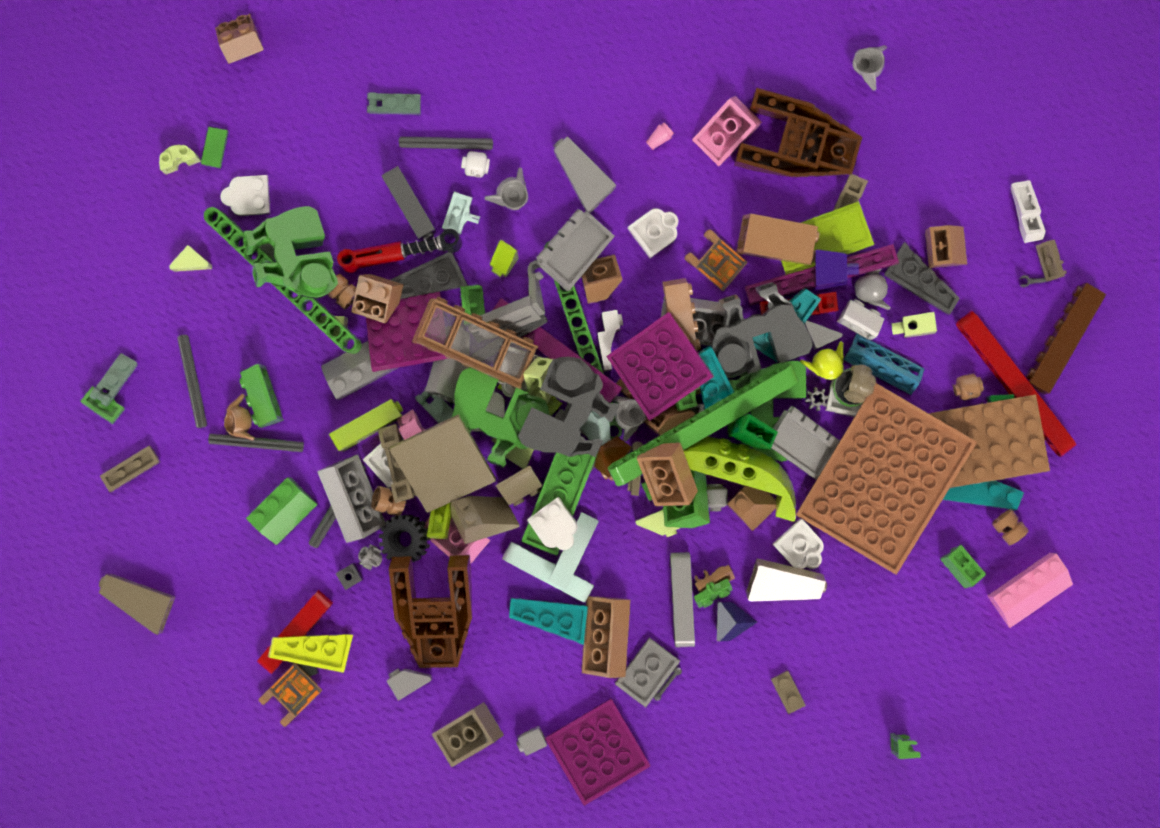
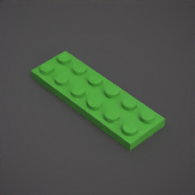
M556 452L531 516L557 497H560L573 516L596 457L589 454L568 457ZM528 523L521 542L557 556L560 549L558 547H546Z

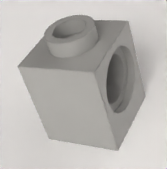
M540 726L518 735L519 741L516 742L520 752H524L526 756L547 746Z

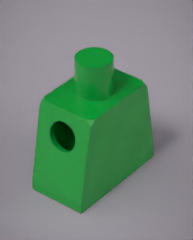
M747 414L736 420L730 435L751 448L771 449L778 431L754 416Z

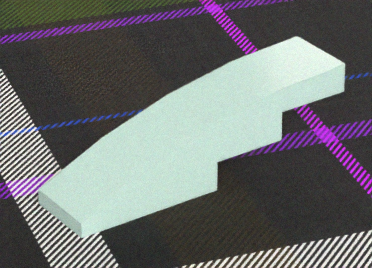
M584 513L580 514L577 521V531L573 535V546L568 550L562 551L549 578V584L563 591L567 589L599 522L598 520Z

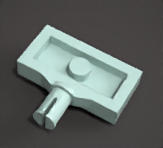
M456 192L453 193L442 229H454L461 235L463 226L467 221L479 223L480 216L470 214L472 197Z

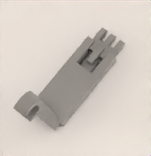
M538 260L528 265L529 296L480 315L483 317L482 321L487 323L489 321L495 322L500 325L499 329L506 331V329L515 330L541 319L540 316L545 314L539 283L543 275L540 272L534 273L535 269L540 268L539 265L541 263ZM473 324L468 327V331L478 342L497 337V335Z

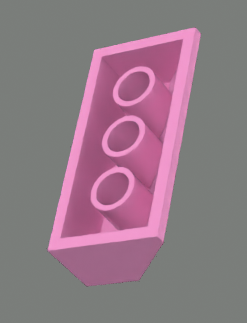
M1049 553L989 594L988 598L1008 627L1011 628L1069 588L1073 583L1068 569L1056 553Z

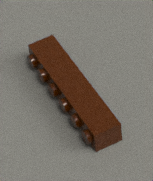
M1088 283L1078 285L1072 293L1074 296L1072 301L1065 305L1063 309L1064 315L1056 321L1053 334H1050L1044 342L1046 346L1043 352L1040 351L1037 354L1035 366L1031 367L1025 376L1033 388L1044 395L1051 393L1106 296L1104 292Z

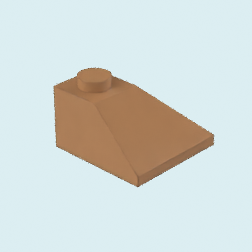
M615 255L595 259L581 276L588 304L606 300L621 283L622 276Z
M744 485L728 501L727 506L753 531L776 509V500L766 491Z

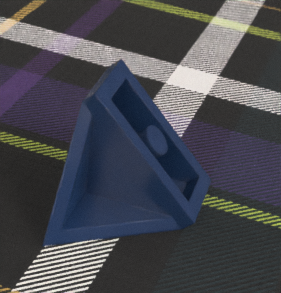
M718 602L717 641H730L757 623L755 619L733 602Z

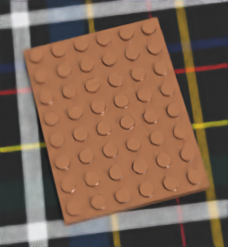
M876 383L873 394L868 396L861 405L797 511L796 516L897 575L977 442Z

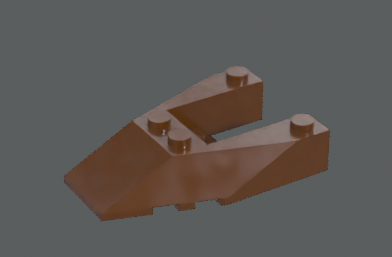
M756 88L749 110L757 114L786 121L778 153L741 143L734 166L786 177L852 175L862 141L860 135L844 124H840L832 116L822 112L812 103Z
M450 555L447 567L450 597L416 598L412 557H392L389 577L394 619L398 622L404 639H407L419 668L458 667L473 616L470 555Z

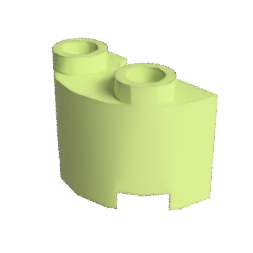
M186 145L171 146L162 152L159 157L160 171L166 175L177 171L181 163H187V165L191 166L201 162L199 156Z

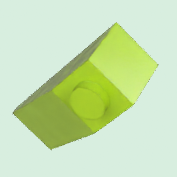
M500 240L490 262L491 271L499 277L502 275L507 277L519 259L517 250L503 240Z

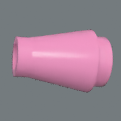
M664 122L657 126L646 143L654 150L670 140L674 133Z

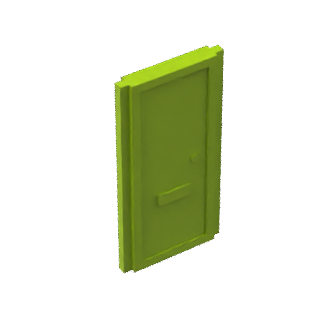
M859 201L801 222L818 226L819 239L814 245L815 251L825 250L848 255L874 245ZM815 259L811 262V265L781 261L786 275L816 266Z

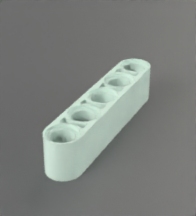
M510 542L502 557L506 562L548 583L556 566L513 542ZM573 574L567 589L563 592L585 603L594 585Z

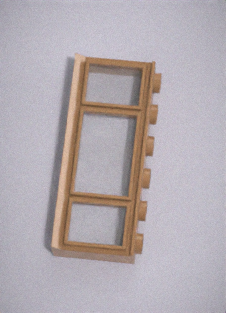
M437 297V299L429 300L413 337V343L423 345L431 351L445 355L444 357L456 360L466 367L474 368L481 373L498 379L499 382L511 385L512 388L521 389L524 380L523 374L530 366L535 351L538 346L533 344V340L527 337L521 339L516 336V332L506 329V331L499 329V324L489 321V323L482 321V316L475 313L469 315L465 313L466 309L458 305L452 307L443 298Z

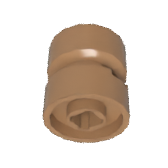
M338 274L336 276L338 285L328 296L331 299L336 298V303L345 310L354 302L356 287L353 284L348 285V280L341 274Z
M377 486L372 496L371 508L374 511H387L388 514L398 516L402 514L406 500L395 503L393 493L389 488Z
M1012 509L1005 511L992 522V526L997 532L1003 533L1002 538L1008 545L1018 542L1029 532L1023 522H1018V516Z

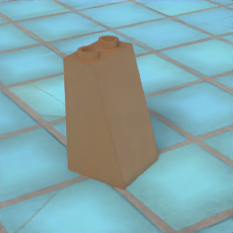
M751 213L743 215L736 253L811 265L816 255L814 245L819 239L818 226Z

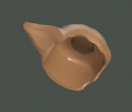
M241 394L227 407L224 427L232 436L253 441L254 437L247 433L252 426V417L246 408L239 406L245 396Z

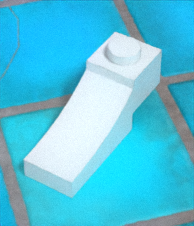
M1031 181L1012 183L1010 189L1014 198L1019 220V230L1024 243L1043 240L1046 231L1040 217L1041 209Z
M617 310L602 312L605 332L597 334L604 372L612 370L611 363L606 356L611 353L612 341L616 331H620V326L623 325L622 315L618 314Z

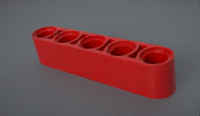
M318 590L278 637L306 636L334 602ZM269 646L257 662L272 674L284 660L269 658Z

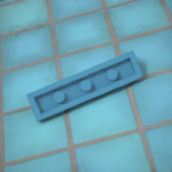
M859 334L855 335L852 345L843 359L853 365H866L870 367L872 375L910 395L920 384L924 368ZM857 342H860V343L863 344L866 348H863V347L857 345ZM875 352L881 353L883 357L878 356ZM892 361L898 362L900 366L895 365ZM909 369L917 372V376L911 373Z

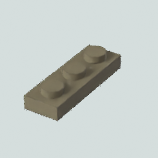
M148 446L100 475L108 491L113 492L161 461L152 446Z

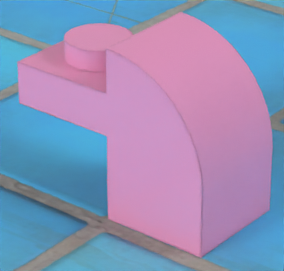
M413 409L397 419L400 426L399 431L404 440L425 430Z

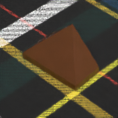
M616 436L600 446L594 467L610 478L611 474L608 471V466L626 456L633 447Z

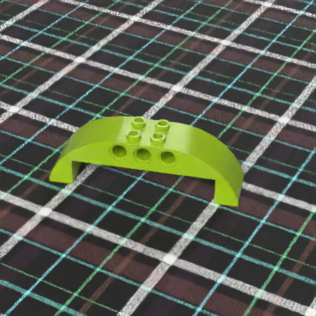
M708 436L683 450L691 470L776 494L775 516L795 521L796 499L792 482L785 470L771 457L751 449L745 444L738 445L724 438L717 439Z

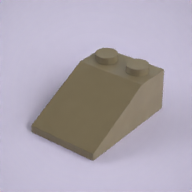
M531 466L526 467L496 485L508 505L513 504L514 506L524 502L523 497L530 494L532 497L541 492L540 487L543 486Z
M467 496L451 501V517L465 544L519 527V523L504 497Z
M484 702L432 734L451 767L493 744L504 735Z

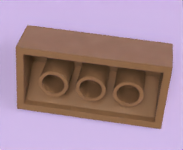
M588 596L586 601L588 609L583 646L582 673L607 678L625 677L630 600Z

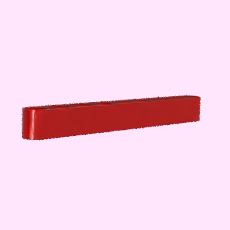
M970 311L956 322L957 328L1009 395L1014 394V398L1036 395L1044 440L1054 453L1062 457L1076 446L1074 439L980 318L973 311Z

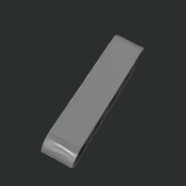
M690 552L670 553L675 648L695 647Z

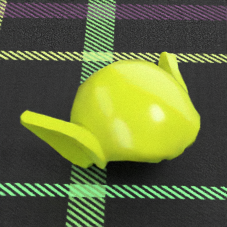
M840 341L836 351L832 349L820 350L814 355L812 363L805 360H800V362L817 376L828 380L836 379L844 370V343Z

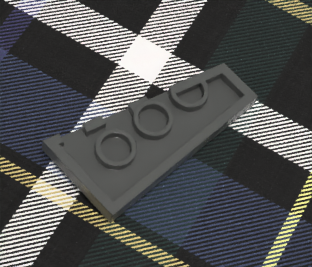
M904 242L897 252L899 264L889 266L884 276L945 314L950 315L960 298Z
M450 252L391 279V281L403 284L400 299L457 289L460 286H468L453 254Z

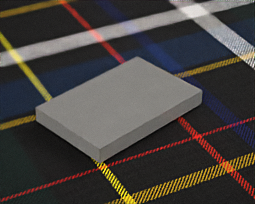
M649 637L626 668V676L620 677L615 685L644 707H647L680 660Z

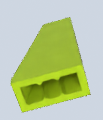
M390 399L331 432L329 436L338 451L344 452L375 434L379 429L395 422L403 416L401 412L404 410L398 401L394 402V400Z

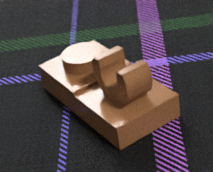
M729 565L719 567L710 576L704 570L705 578L702 580L698 579L697 575L694 576L695 585L699 593L707 589L706 585L709 582L715 585L725 579L729 581L735 579Z

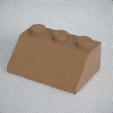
M681 443L661 444L637 456V461L655 506L690 505L698 490Z

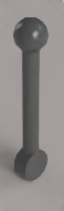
M676 667L674 669L673 675L659 693H656L654 696L656 701L661 700V695L677 675L682 673L681 668Z

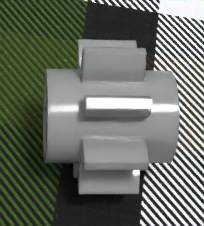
M814 387V393L807 392L809 398L804 401L810 403L809 409L816 407V410L820 411V405L823 407L828 406L825 400L829 396L823 394L825 389L819 392L817 387ZM819 395L821 402L814 403L815 399L813 396Z
M371 544L369 548L363 547L358 555L359 560H361L359 564L369 570L372 569V566L378 567L382 562L381 550Z

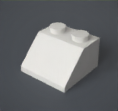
M855 299L854 301L850 300L847 302L837 322L857 334L872 340L878 336L884 318L880 317L881 313L878 311L864 308V304Z

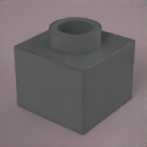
M355 563L336 573L345 590L364 580ZM347 573H350L352 575L351 580L346 579L345 576Z

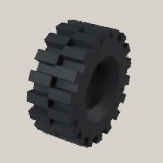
M398 515L385 522L386 526L381 528L383 534H379V538H382L379 546L384 547L381 551L383 554H388L386 556L388 560H391L392 557L411 556L412 562L420 560L421 556L426 555L427 551L425 549L430 547V544H427V540H431V538L427 537L428 528H424L426 525L424 521H419L420 518L413 517V515ZM405 531L411 535V544L407 547L402 546L400 543V535Z

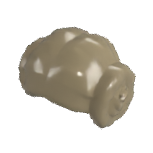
M854 365L851 366L853 377L849 390L844 393V397L853 403H863L865 398L873 394L876 379L872 375L870 367Z

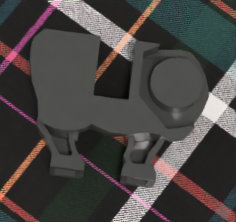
M773 282L755 288L756 292L769 303V309L764 314H756L744 319L742 314L743 308L740 306L741 301L737 295L719 300L720 305L725 309L723 327L716 330L713 336L711 347L727 378L737 377L746 371L750 374L762 370L752 337L768 333L774 357L779 363L808 354L812 348V340L807 328L797 316L792 303L778 293L777 285Z
M559 357L553 359L550 363L540 390L568 403L561 420L531 408L518 436L521 444L533 450L557 452L568 457L583 454L596 457L603 440H585L584 437L580 436V428L588 420L592 411L612 422L620 405L617 403L609 404L599 393L602 390L603 382L600 376L594 373L584 361L575 357Z

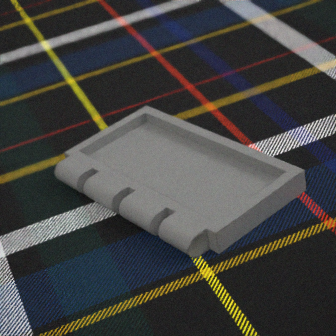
M580 209L575 211L569 218L570 221H567L558 231V234L547 244L548 248L545 247L536 257L541 263L539 266L566 291H569L615 237L588 211L584 213Z
M792 406L788 411L784 410L773 429L778 431V434L771 449L817 480L840 441Z

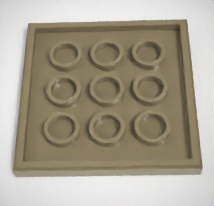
M459 414L389 448L427 513L496 482V477Z

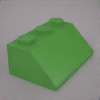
M256 364L240 372V384L243 389L246 388L248 396H245L248 406H252L254 424L263 428L284 421L266 366Z
M690 469L698 492L690 505L663 506L664 526L695 528L710 523L706 474Z
M287 477L246 519L262 535L275 545H278L318 504L291 477Z

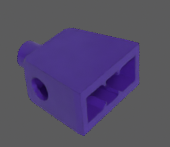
M825 250L815 251L816 290L846 285L847 275H859V263H847V254Z

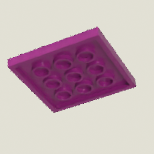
M440 291L400 299L398 306L386 323L366 317L371 369L373 372L449 359L444 357L445 355L431 351L423 345L412 342L429 300L437 299V297L441 298ZM436 308L424 336L445 345L447 336L443 310Z
M671 312L666 313L606 356L649 421L714 377Z
M612 698L545 737L546 742L584 806L651 766Z

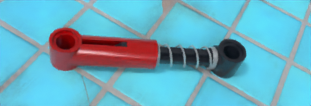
M446 229L436 238L432 237V239L428 240L424 238L423 241L417 242L416 240L413 243L407 242V244H403L401 241L357 250L344 249L339 252L337 261L345 272L353 273L361 268L405 260V257L413 254L415 256L416 253L424 254L427 251L433 252V250L437 249L455 253L461 249L462 240L456 230ZM450 238H455L453 243H447ZM352 258L349 264H345L347 259Z

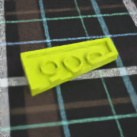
M353 635L272 637L268 657L344 673Z

